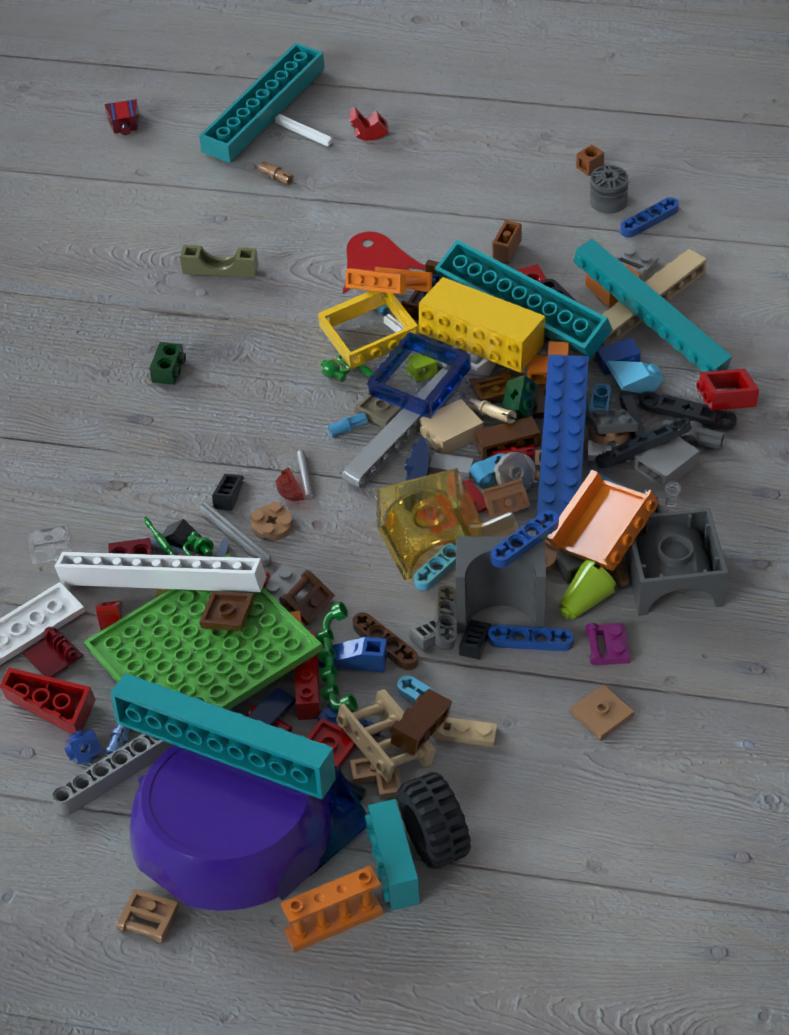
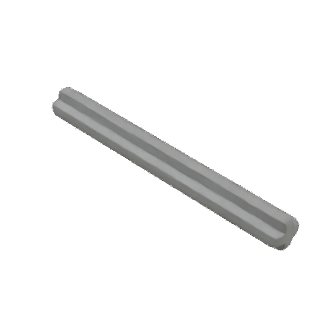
M208 502L200 505V512L251 556L261 558L263 566H267L272 562V556Z

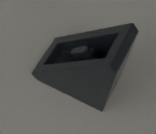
M183 518L167 526L162 535L170 545L183 549V545L188 541L190 534L196 530ZM194 544L188 546L187 549L195 552Z

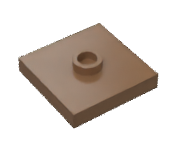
M604 684L570 707V713L599 740L605 738L634 716V711Z

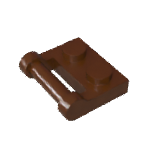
M504 369L500 373L482 378H470L469 384L478 400H486L492 403L504 400L507 381L511 380L512 377L508 370Z
M305 570L301 575L302 578L287 594L284 593L279 598L280 603L284 607H288L292 612L300 611L301 621L306 626L312 622L335 596L309 570ZM307 584H310L313 588L297 603L294 598Z

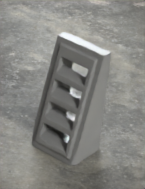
M436 616L409 629L410 639L423 651L435 644Z

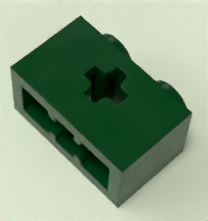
M526 375L507 381L502 408L514 411L516 418L510 416L514 420L533 415L538 384Z

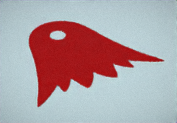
M362 232L353 236L347 244V269L375 271V267L409 270L408 267L425 270V265L410 257L387 236L381 233ZM364 240H371L373 244L365 247L362 245V242ZM344 285V288H343V292H342V293H345V292H346L347 290H349L350 288H345V285Z

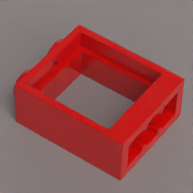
M746 369L700 372L696 388L711 411L757 406L759 388ZM724 388H737V389H731V390H719V391L716 390V389H724Z

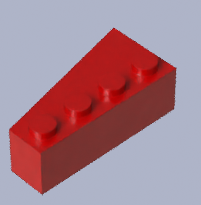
M8 667L0 684V688L7 700L70 734L79 730L83 731L96 701L89 686Z

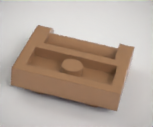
M134 889L118 920L117 929L124 932L126 930L152 937L156 942L163 943L179 909V904L176 901ZM132 916H135L154 923H158L160 925L158 929L147 925L130 921V919Z

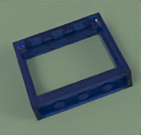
M409 331L403 340H400L397 347L389 353L386 360L380 363L375 373L370 375L367 384L369 395L431 419L470 371V354ZM412 351L452 366L425 400L385 384Z

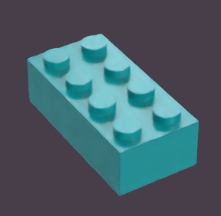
M396 799L368 805V815H365L366 834L368 842H371L373 861L377 863L378 868L376 870L379 882H382L384 902H389L391 911L419 905L418 877Z

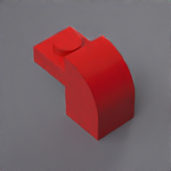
M356 108L350 110V123L355 128L357 138L364 141L377 140L389 132L387 121L377 111L365 118Z

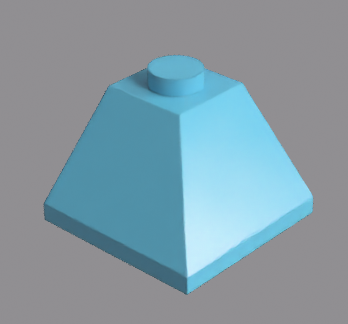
M606 362L622 390L639 394L645 391L655 392L664 380L659 367L653 363Z

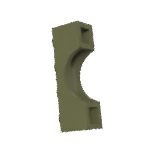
M183 245L180 255L183 274L256 278L258 269L257 248L238 247L236 253L232 256L219 258L207 253L202 246Z

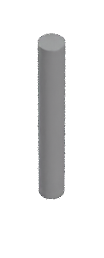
M299 450L297 458L306 500H311L313 493L306 456L303 450Z

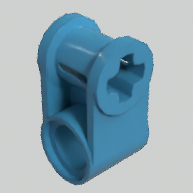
M601 383L594 386L588 413H593L595 410L610 411L611 388L607 384Z
M496 454L471 466L470 473L479 487L487 488L497 483L494 467L497 464V460H500L506 454Z

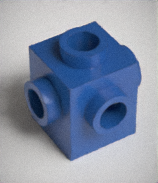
M90 729L82 732V730L76 731L69 735L70 739L65 741L67 747L64 749L70 761L74 760L78 764H87L95 759V755L103 752L95 732Z

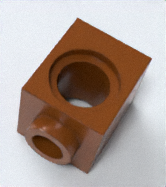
M592 144L577 153L576 168L588 176L596 168L604 166V152Z

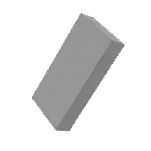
M434 452L429 472L469 478L474 458Z

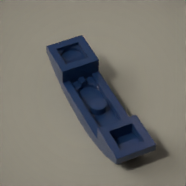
M278 687L249 715V718L260 720L265 724L273 726L280 716H285L295 704L296 699Z

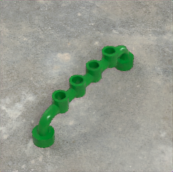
M340 601L332 605V610L325 615L322 621V631L316 633V639L324 647L318 653L319 660L325 663V668L320 669L319 674L324 682L327 681V686L321 689V694L326 701L329 700L331 708L335 711H339L340 705L345 704L351 712H355L358 710V704L352 694L341 697V702L337 700L340 692L335 679L338 676V672L334 666L336 653L332 647L334 634L330 625L333 619L341 621L348 617V610L345 604Z

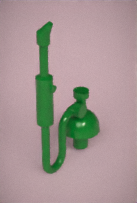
M341 355L337 356V361L334 359L329 361L323 360L321 363L323 367L322 374L328 378L337 376L340 382L346 380L345 375L350 372V367L341 360ZM366 365L358 366L361 368V372L373 382L379 383L392 392L395 391L394 388L381 381V377Z
M145 516V525L153 532L154 538L166 553H169V555L176 556L168 541L161 532L156 531L152 522ZM196 531L192 532L188 537V541L183 545L185 554L192 556L187 547L194 544L196 554L211 557L214 547L213 541L206 537L199 538V534Z

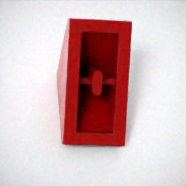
M122 601L100 602L96 606L100 630H104L122 619Z

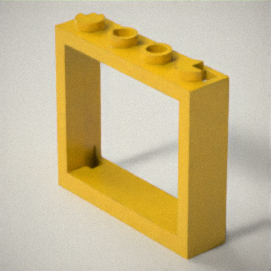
M368 291L318 313L320 328L350 369L419 340L418 325L393 293ZM383 305H387L404 329L350 352L333 327Z

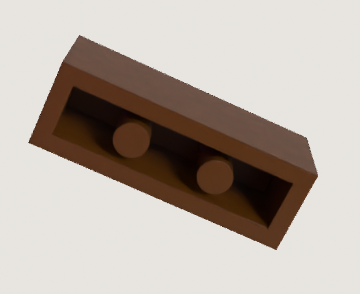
M533 416L515 420L511 424L502 423L476 430L475 445L482 460L492 457L493 451L510 449L512 446L516 448L533 445L534 448L540 447L541 432Z
M428 689L423 695L420 694L415 700L413 707H408L402 719L395 721L392 725L390 743L414 756L448 718L452 701L431 689Z

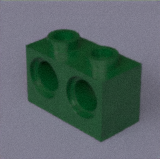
M159 343L149 368L153 383L175 384L177 377H180L181 366L186 361V353L183 352L182 344Z

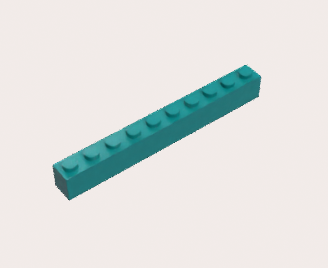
M593 238L576 249L573 262L579 268L583 269L593 280L610 292L634 315H637L648 327H651L658 333L662 339L671 344L676 351L685 356L690 363L698 367L701 372L728 369L732 356Z

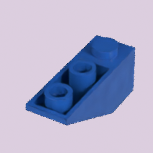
M362 637L332 645L336 653V658L334 659L335 668L385 672L388 656L387 639ZM319 661V667H325V663Z

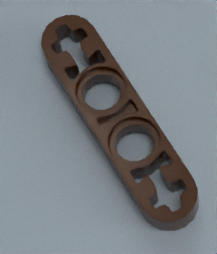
M361 612L353 617V629L361 637L374 638L372 634L380 632L383 634L380 638L387 639V647L390 644L399 646L396 650H389L387 648V657L404 670H413L417 667L418 654L407 643L367 613Z

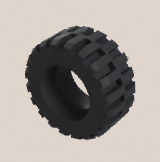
M429 772L402 783L397 790L398 807L401 812L402 821L405 824V829L421 860L428 867L438 869L466 857L471 849L468 825H466L464 813H462L461 806L453 790L449 787L448 782L444 780L443 776L436 772Z

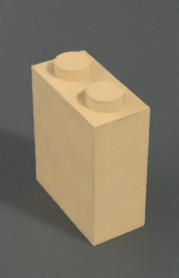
M459 399L422 417L420 432L424 438L431 442L435 450L442 454H449L475 441V431L483 428V422L462 399Z

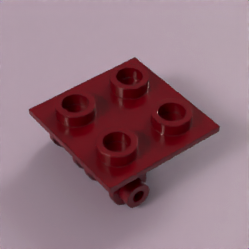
M50 626L44 630L45 638L23 652V655L47 677H53L84 656L59 630Z

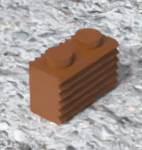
M504 221L492 242V258L503 263L510 262L522 241L521 223Z

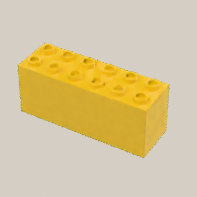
M442 277L419 302V333L520 373L544 345V315Z

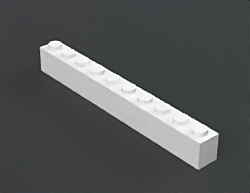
M62 552L55 565L62 585L261 592L266 579L261 558Z

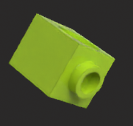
M430 350L408 356V365H406L408 375L412 376L417 383L432 378L438 373L437 360Z

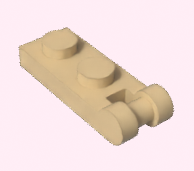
M448 717L431 737L442 741L494 747L497 724Z

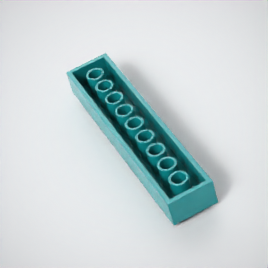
M294 43L199 135L201 152L231 163L325 69L324 52Z
M459 240L454 242L434 268L440 279L442 277L544 315V336L556 342H569L570 350L582 356H589V360L613 330L607 317Z
M126 673L110 692L116 724L319 799L324 798L336 779L333 748L327 744L318 743L307 739L305 736L290 733L282 728L265 724L263 721L254 720L241 713L226 710L221 706H215L199 698L187 696L179 691L162 687L160 684H154L138 676Z

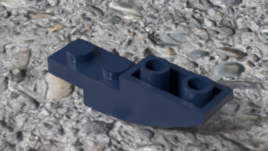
M420 437L418 443L413 445L411 457L406 459L404 469L407 470V477L404 488L400 489L398 493V501H400V510L407 512L415 497L424 498L429 483V452L424 437Z

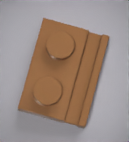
M522 478L481 490L490 519L531 507Z

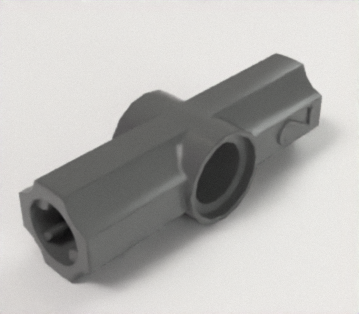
M664 419L662 426L665 424L669 425L673 421ZM690 421L692 429L680 436L681 439L694 447L701 445L721 450L725 433L705 429L699 422Z

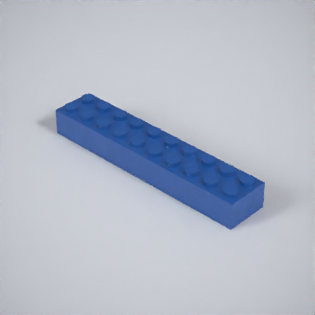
M548 355L537 516L544 511L550 510L556 512L560 517L582 483L589 356Z

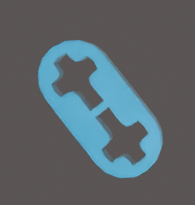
M403 676L397 683L399 695L412 704L415 703L420 694L423 695L428 689L433 690L412 676Z

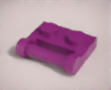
M588 623L585 626L586 634L589 635L591 648L590 662L592 665L630 663L624 623L603 625ZM598 635H603L606 654L600 653Z

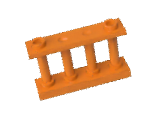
M375 267V271L348 268L346 269L345 288L405 294V289L429 292L432 289V272Z
M371 865L280 903L290 926L284 928V932L294 952L383 915V909L372 891L381 887V884Z

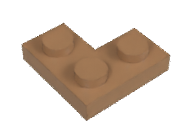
M387 754V756L389 758H393L396 756V754ZM367 758L350 760L354 783L377 781L380 800L397 797V790L401 785L398 766L394 767L391 781L386 782Z

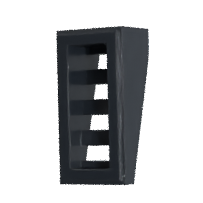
M223 475L212 495V503L215 509L232 511L242 487L244 476Z
M471 619L461 639L459 655L481 660L488 639V631L492 624Z

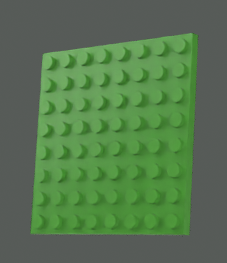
M263 587L261 592H242L253 593L255 597L243 631L203 629L200 627L199 621L212 593L211 590L169 589L84 641L87 650L117 683L126 673L138 676L154 684H160L162 687L179 691L187 696L199 698L215 706H221L226 710H230L323 650L322 643Z

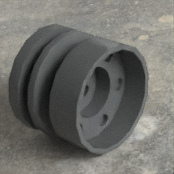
M605 165L596 168L592 172L590 204L593 209L601 213L612 214L626 207L629 175L624 169L614 165Z

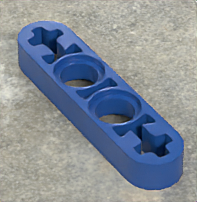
M673 197L665 198L624 220L620 225V234L627 238L633 237L678 212L679 201ZM658 212V213H661V214L655 215V214H652V213Z
M550 510L540 513L495 546L491 551L492 564L499 568L510 565L556 531L559 526L558 514ZM531 530H535L539 532V534L536 536H531L528 534V532ZM514 542H520L523 545L521 547L516 548L513 547L511 544Z
M496 625L488 631V642L497 648L568 651L573 647L574 636L567 629ZM516 635H524L526 638L518 641L514 637ZM538 636H545L547 640L539 642L536 638Z

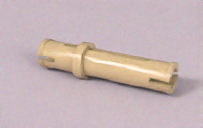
M471 398L469 402L474 404L467 403V406L472 411L478 412L481 416H490L510 424L515 421L510 418V416L516 418L514 411L492 405L486 400L480 401Z

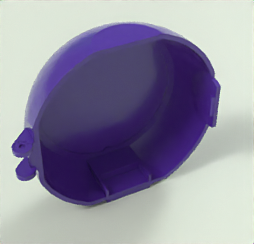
M176 745L166 750L153 763L147 773L138 779L140 785L131 808L129 825L133 858L141 872L187 906L204 910L226 911L258 906L277 897L283 901L319 867V858L323 856L331 832V816L326 795L323 799H319Z

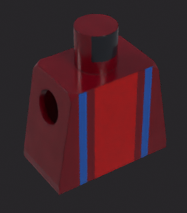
M137 99L104 104L107 120L113 133H121L126 136L131 131L138 129L139 110Z

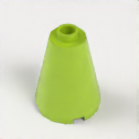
M585 560L558 604L560 614L566 619L577 618L617 590V588H614L616 583L611 575L602 567L598 570L593 566L595 562L591 560Z

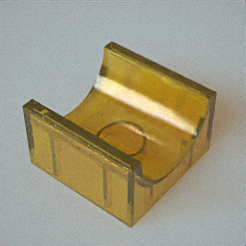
M458 468L375 489L377 529L404 580L412 578L416 562L428 550L438 545L456 543V537L483 536L482 521Z

